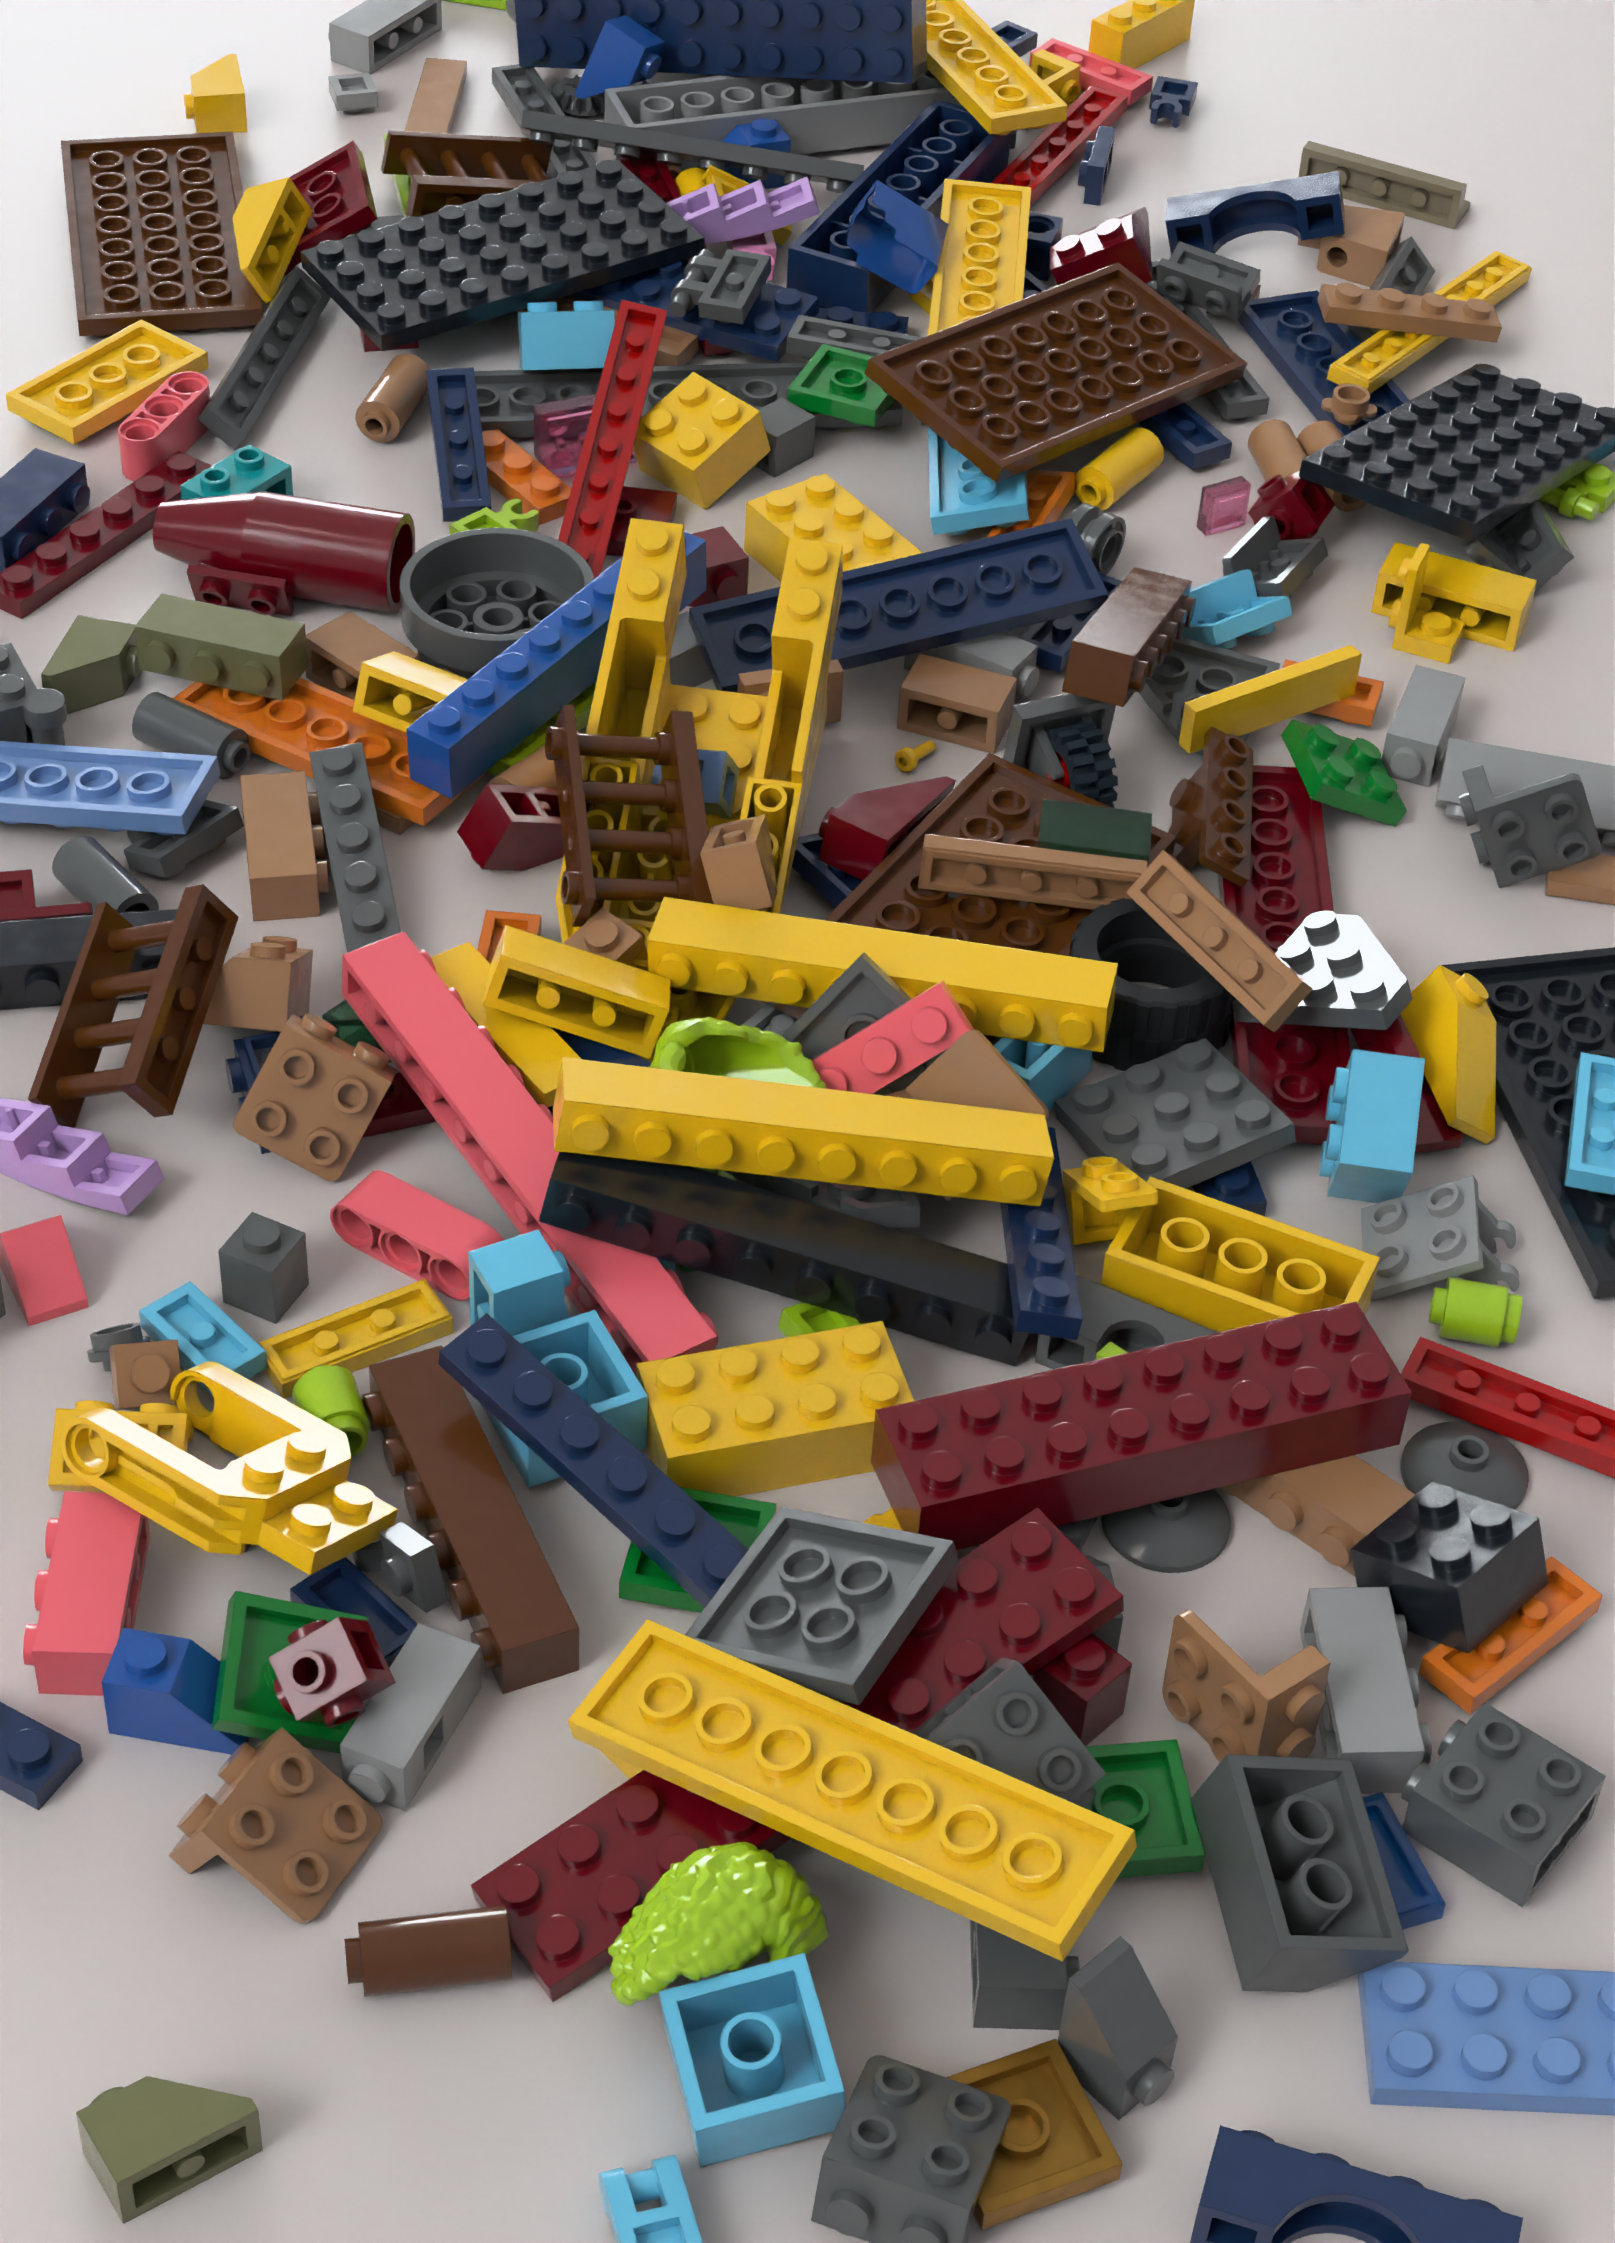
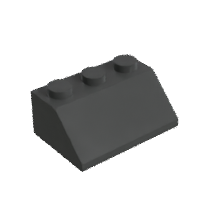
M1227 1754L1193 1795L1191 1801L1242 1990L1308 1992L1403 1958L1409 1949L1351 1760Z

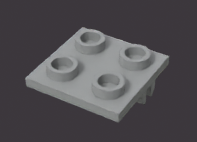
M1474 1175L1361 1208L1362 1251L1380 1257L1371 1300L1455 1276L1465 1280L1499 1285L1497 1281L1504 1280L1512 1292L1517 1291L1519 1288V1273L1517 1269L1510 1264L1500 1263L1493 1255L1497 1252L1494 1240L1496 1237L1502 1238L1509 1249L1514 1248L1516 1244L1515 1228L1506 1221L1497 1220L1479 1200L1478 1182Z

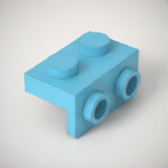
M1251 570L1237 571L1190 590L1189 597L1196 598V606L1189 628L1184 627L1181 637L1230 649L1237 645V637L1244 634L1247 637H1255L1270 633L1275 630L1274 622L1292 616L1289 596L1258 597Z

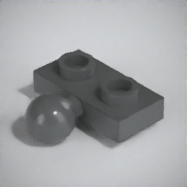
M205 800L185 835L164 836L156 832L127 830L128 838L132 845L124 849L129 868L155 875L158 878L176 876L186 869V864L204 852L213 851L221 847L226 841L225 838L244 827L238 807Z

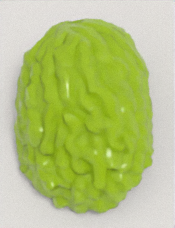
M712 1017L678 1021L666 1027L656 1044L654 1060L650 1065V1068L827 1089L825 1082L820 1080V1075L814 1069L812 1060L804 1057L801 1051L802 1045L799 1042H789L772 1031H761L757 1027L747 1025L737 1026L726 1020L714 1019Z
M739 1842L696 1850L683 1862L670 1864V1870L664 1873L647 1893L643 1904L634 1907L629 1923L623 1926L615 1942L608 1948V1954L613 1957L610 1972L615 1977L611 1983L612 1994L620 2004L631 2006L636 2001L642 2002L653 1994L663 1991L669 1983L674 1982L681 1975L691 1980L699 1981L700 1978H708L725 1970L736 1971L741 1969L744 1964L750 1965L764 1952L769 1953V1962L805 1953L807 1956L827 1939L829 1935L827 1918L821 1910L820 1899L811 1893V1888L805 1877L796 1872L791 1864L782 1859H776L772 1853L765 1849L758 1850L751 1843Z

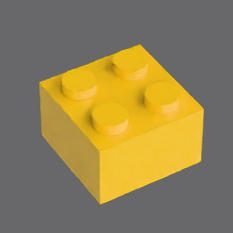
M692 372L641 418L633 447L641 471L705 510L771 451L760 411L695 372Z

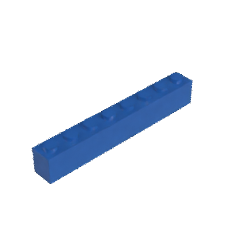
M685 531L687 575L679 612L706 591V540ZM622 557L406 728L411 780L453 799L558 713L563 705L569 704L597 681Z

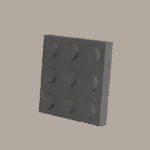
M1206 1038L1194 1043L1185 1044L1175 1051L1148 1062L1134 1065L1124 1072L1095 1084L1083 1086L1073 1093L1054 1100L1056 1119L1092 1157H1114L1146 1182L1151 1176L1185 1189L1296 1142L1294 1123Z
M781 1506L685 1635L826 1697L860 1705L959 1563L958 1554L952 1540Z

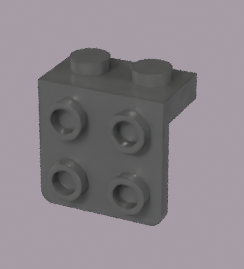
M1538 500L1472 541L1464 540L1461 543L1466 553L1479 565L1487 561L1492 565L1491 568L1537 580L1535 592L1553 576L1557 575L1574 558L1555 524Z
M1483 765L1462 771L1468 792L1458 795L1467 826L1479 824L1480 831L1470 835L1479 863L1491 862L1499 888L1595 858L1600 854V841L1585 789L1578 774L1570 773L1493 798Z
M877 2055L869 2058L823 2154L811 2221L835 2229L842 2234L854 2236L871 2243H968L977 2197L1009 2122L1011 2112L1009 2102L1000 2096L886 2056Z

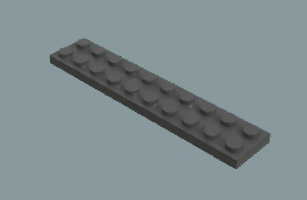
M808 362L654 366L641 418L692 372L759 410L780 398L787 400L789 386ZM603 368L474 371L482 432L500 430L510 439L531 436L556 439L565 435H586ZM894 399L875 427L854 425L848 420L825 414L813 415L816 416L815 428L824 430H837L841 427L882 429L886 426H902L903 408L902 404Z

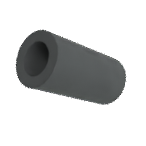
M153 692L147 695L135 711L132 732L138 741L162 752L217 756L220 768L219 778L228 779L235 773L242 771L249 761L251 750L248 735L244 730L160 692Z
M89 836L75 837L63 844L56 853L52 863V871L55 878L80 903H92L93 915L97 904L107 902L118 913L159 910L156 898L94 838Z

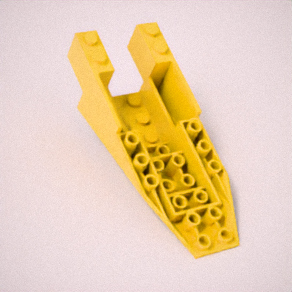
M631 518L586 734L654 737L656 732H662L671 711L692 712L697 749L727 751L739 767L732 818L726 819L720 818L717 815H706L708 834L712 826L766 814L777 885V895L772 907H767L766 910L767 912L781 914L827 717V677L842 598L843 544L789 537L771 634L772 676L768 696L671 684L669 660L687 575L684 524ZM585 756L582 778L583 781L651 784L655 764L653 759ZM585 803L589 829L666 832L668 827L667 812H661L659 806ZM591 851L594 877L672 880L674 876L673 860H667L665 854ZM565 856L563 857L555 896L562 943L580 928L572 927L570 905L563 904L561 898V880L563 872L566 870ZM595 900L586 922L603 907L642 934L646 949L629 965L648 971L647 938L662 902ZM670 987V1010L659 1037L662 1036L666 1027L678 1021L693 1018L702 1019L705 1017L725 1020L738 997ZM656 1045L650 1059L645 1057L642 1058L652 1063L655 1056Z

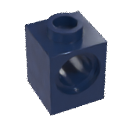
M1029 212L1025 269L1038 280L1048 282L1051 275L1050 247L1061 240L1063 218Z

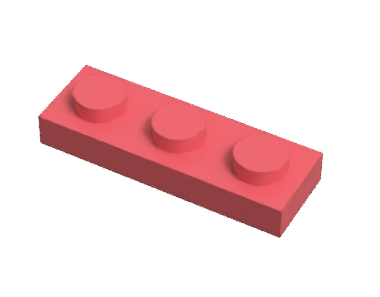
M1054 38L1030 52V68L1032 54L1041 49L1081 65L1079 83L1082 91H1086L1090 86H1095L1128 96L1127 105L1129 106L1152 91V75Z
M944 980L812 1059L814 1069L820 1075V1080L825 1082L827 1089L873 1094L948 1049L965 1032L974 1029Z

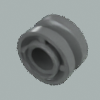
M1083 503L1071 513L1069 518L1073 519L1097 571L1107 575L1121 553L1125 541L1126 524L1124 519L1112 513L1103 514L1100 508L1089 503Z

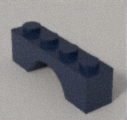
M1339 171L1167 198L1165 222L1171 255L1179 241L1215 254L1227 242L1246 234L1261 231L1288 232L1297 236L1301 241L1345 234V210Z
M1220 2125L1190 2243H1291L1304 2236L1321 2233L1346 2235L1366 2243H1519L1523 2218L1502 2212L1498 2207L1484 2200H1463L1427 2189L1418 2181L1408 2177H1388L1352 2166L1341 2157L1333 2154L1309 2153L1277 2143L1269 2136L1258 2131H1237Z

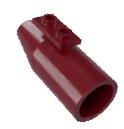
M259 491L162 502L154 518L153 544L156 551L189 565L186 573L196 601L224 607L249 609L262 615L281 614L292 616L294 611L292 598L398 613L401 608L400 576L406 563L415 554V527L412 516L409 513Z

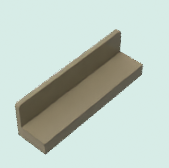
M1308 141L1303 147L1298 177L1339 171L1343 199L1383 210L1405 213V216L1451 229L1457 227L1470 209L1471 202L1464 200L1467 188L1465 183Z

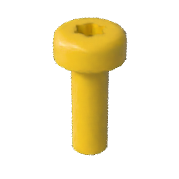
M927 740L913 749L903 747L894 756L895 764L901 771L911 772L917 768L918 760L934 752L936 746L933 741Z

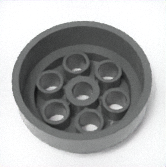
M480 528L457 532L427 544L416 552L403 568L400 576L402 627L408 640L417 648L421 662L440 669L443 667L469 679L594 580V575L586 560L578 552L565 543L544 534L513 528Z

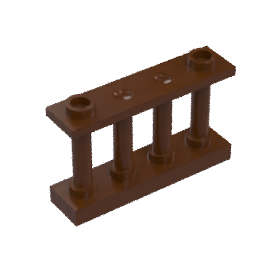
M388 130L381 171L383 174L409 175L412 182L405 215L407 217H420L437 212L444 206H458L478 200L486 194H499L517 189L524 183H537L548 180L547 169L553 145L537 144L530 142L529 138Z
M563 705L555 727L549 726L547 729L545 754L547 760H554L566 865V870L563 872L561 880V898L563 904L570 905L572 927H581L585 924L595 900L662 902L664 897L713 904L700 856L708 837V827L693 713L689 711H671L662 732H656L654 737L577 733L574 705ZM580 756L653 759L655 765H661L662 780L660 784L583 781ZM585 803L659 806L661 812H667L668 827L666 832L589 829ZM591 851L665 854L667 860H673L674 876L672 880L594 877Z
M204 884L185 887L174 920L134 927L107 902L98 903L28 1100L31 1103L51 1106L57 1123L61 1126L72 1128L76 1126L85 1097L118 1092L126 1093L154 1118L173 1115L239 917ZM165 945L158 968L129 973L137 950ZM148 994L140 1018L112 1022L120 998ZM131 1043L123 1068L94 1072L103 1047Z

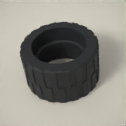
M1122 898L1111 901L1110 904L1105 906L1101 905L1092 910L1090 915L1081 919L1077 924V930L1072 935L1069 956L1118 963L1114 1010L1104 1052L1093 1051V1059L1102 1064L1111 1065L1114 1069L1126 1071L1134 1065L1148 1062L1175 1051L1185 1044L1194 1043L1204 1038L1218 1051L1221 1047L1225 1046L1231 1026L1232 1001L1235 1000V997L1132 898ZM1131 982L1155 983L1167 986L1169 988H1150L1140 986Z

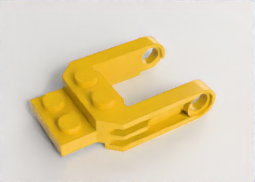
M207 1361L179 1373L171 1384L170 1399L175 1400L180 1413L188 1414L194 1428L209 1435V1440L240 1457L228 1463V1466L223 1470L214 1469L108 1408H97L71 1419L65 1424L61 1433L60 1445L62 1455L66 1464L76 1476L208 1553L241 1555L245 1551L246 1544L258 1545L308 1575H312L380 1539V1532L395 1525L397 1508L375 1497L373 1492L367 1487L347 1481L351 1453L346 1433L217 1362ZM199 1381L204 1383L212 1392L214 1398L213 1412L207 1410L199 1401L197 1395ZM90 1429L97 1432L103 1440L106 1449L104 1460L96 1456L91 1449L89 1443Z

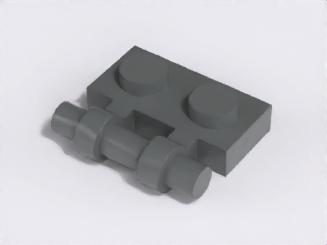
M702 249L686 265L684 280L678 281L673 288L670 296L672 301L669 305V311L676 317H683L687 310H691L695 305H698L699 317L714 319L723 323L743 324L771 273V256L727 249L723 258L717 259L712 251Z

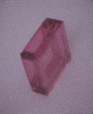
M1243 476L1202 487L1196 527L1206 536L1244 525L1251 483Z

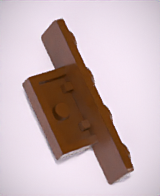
M1210 727L1204 734L1203 764L1189 780L1186 778L1182 779L1170 797L1169 805L1172 807V824L1168 833L1176 836L1174 852L1171 856L1188 871L1199 861L1205 868L1243 887L1250 879L1253 750L1238 736L1226 734L1215 727Z

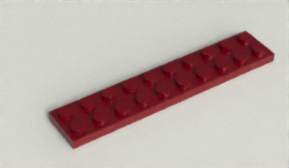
M1253 765L1250 879L1241 887L1218 875L1220 901L1275 953L1311 913L1318 911L1334 912L1321 802L1311 800L1296 767ZM1233 1009L1230 1025L1234 1066L1294 1123L1295 1143L1323 1145V1141H1327L1329 1125L1336 1122L1325 1120L1330 1085H1333L1336 1068H1346L1351 1056L1348 1028L1281 1024L1273 1032L1262 1023L1238 1022Z
M1037 1507L959 1559L957 1566L860 1705L843 1701L838 1702L912 1733L1002 1657L1019 1661L1029 1675L1033 1674L1123 1612V1595ZM642 1770L471 1884L474 1898L481 1908L505 1905L511 1948L552 2002H554L613 1962V1957L608 1954V1948L615 1942L623 1926L629 1923L634 1907L643 1904L647 1893L660 1880L662 1875L670 1870V1864L683 1862L689 1855L699 1849L739 1842L751 1843L758 1850L765 1849L772 1853L792 1838Z

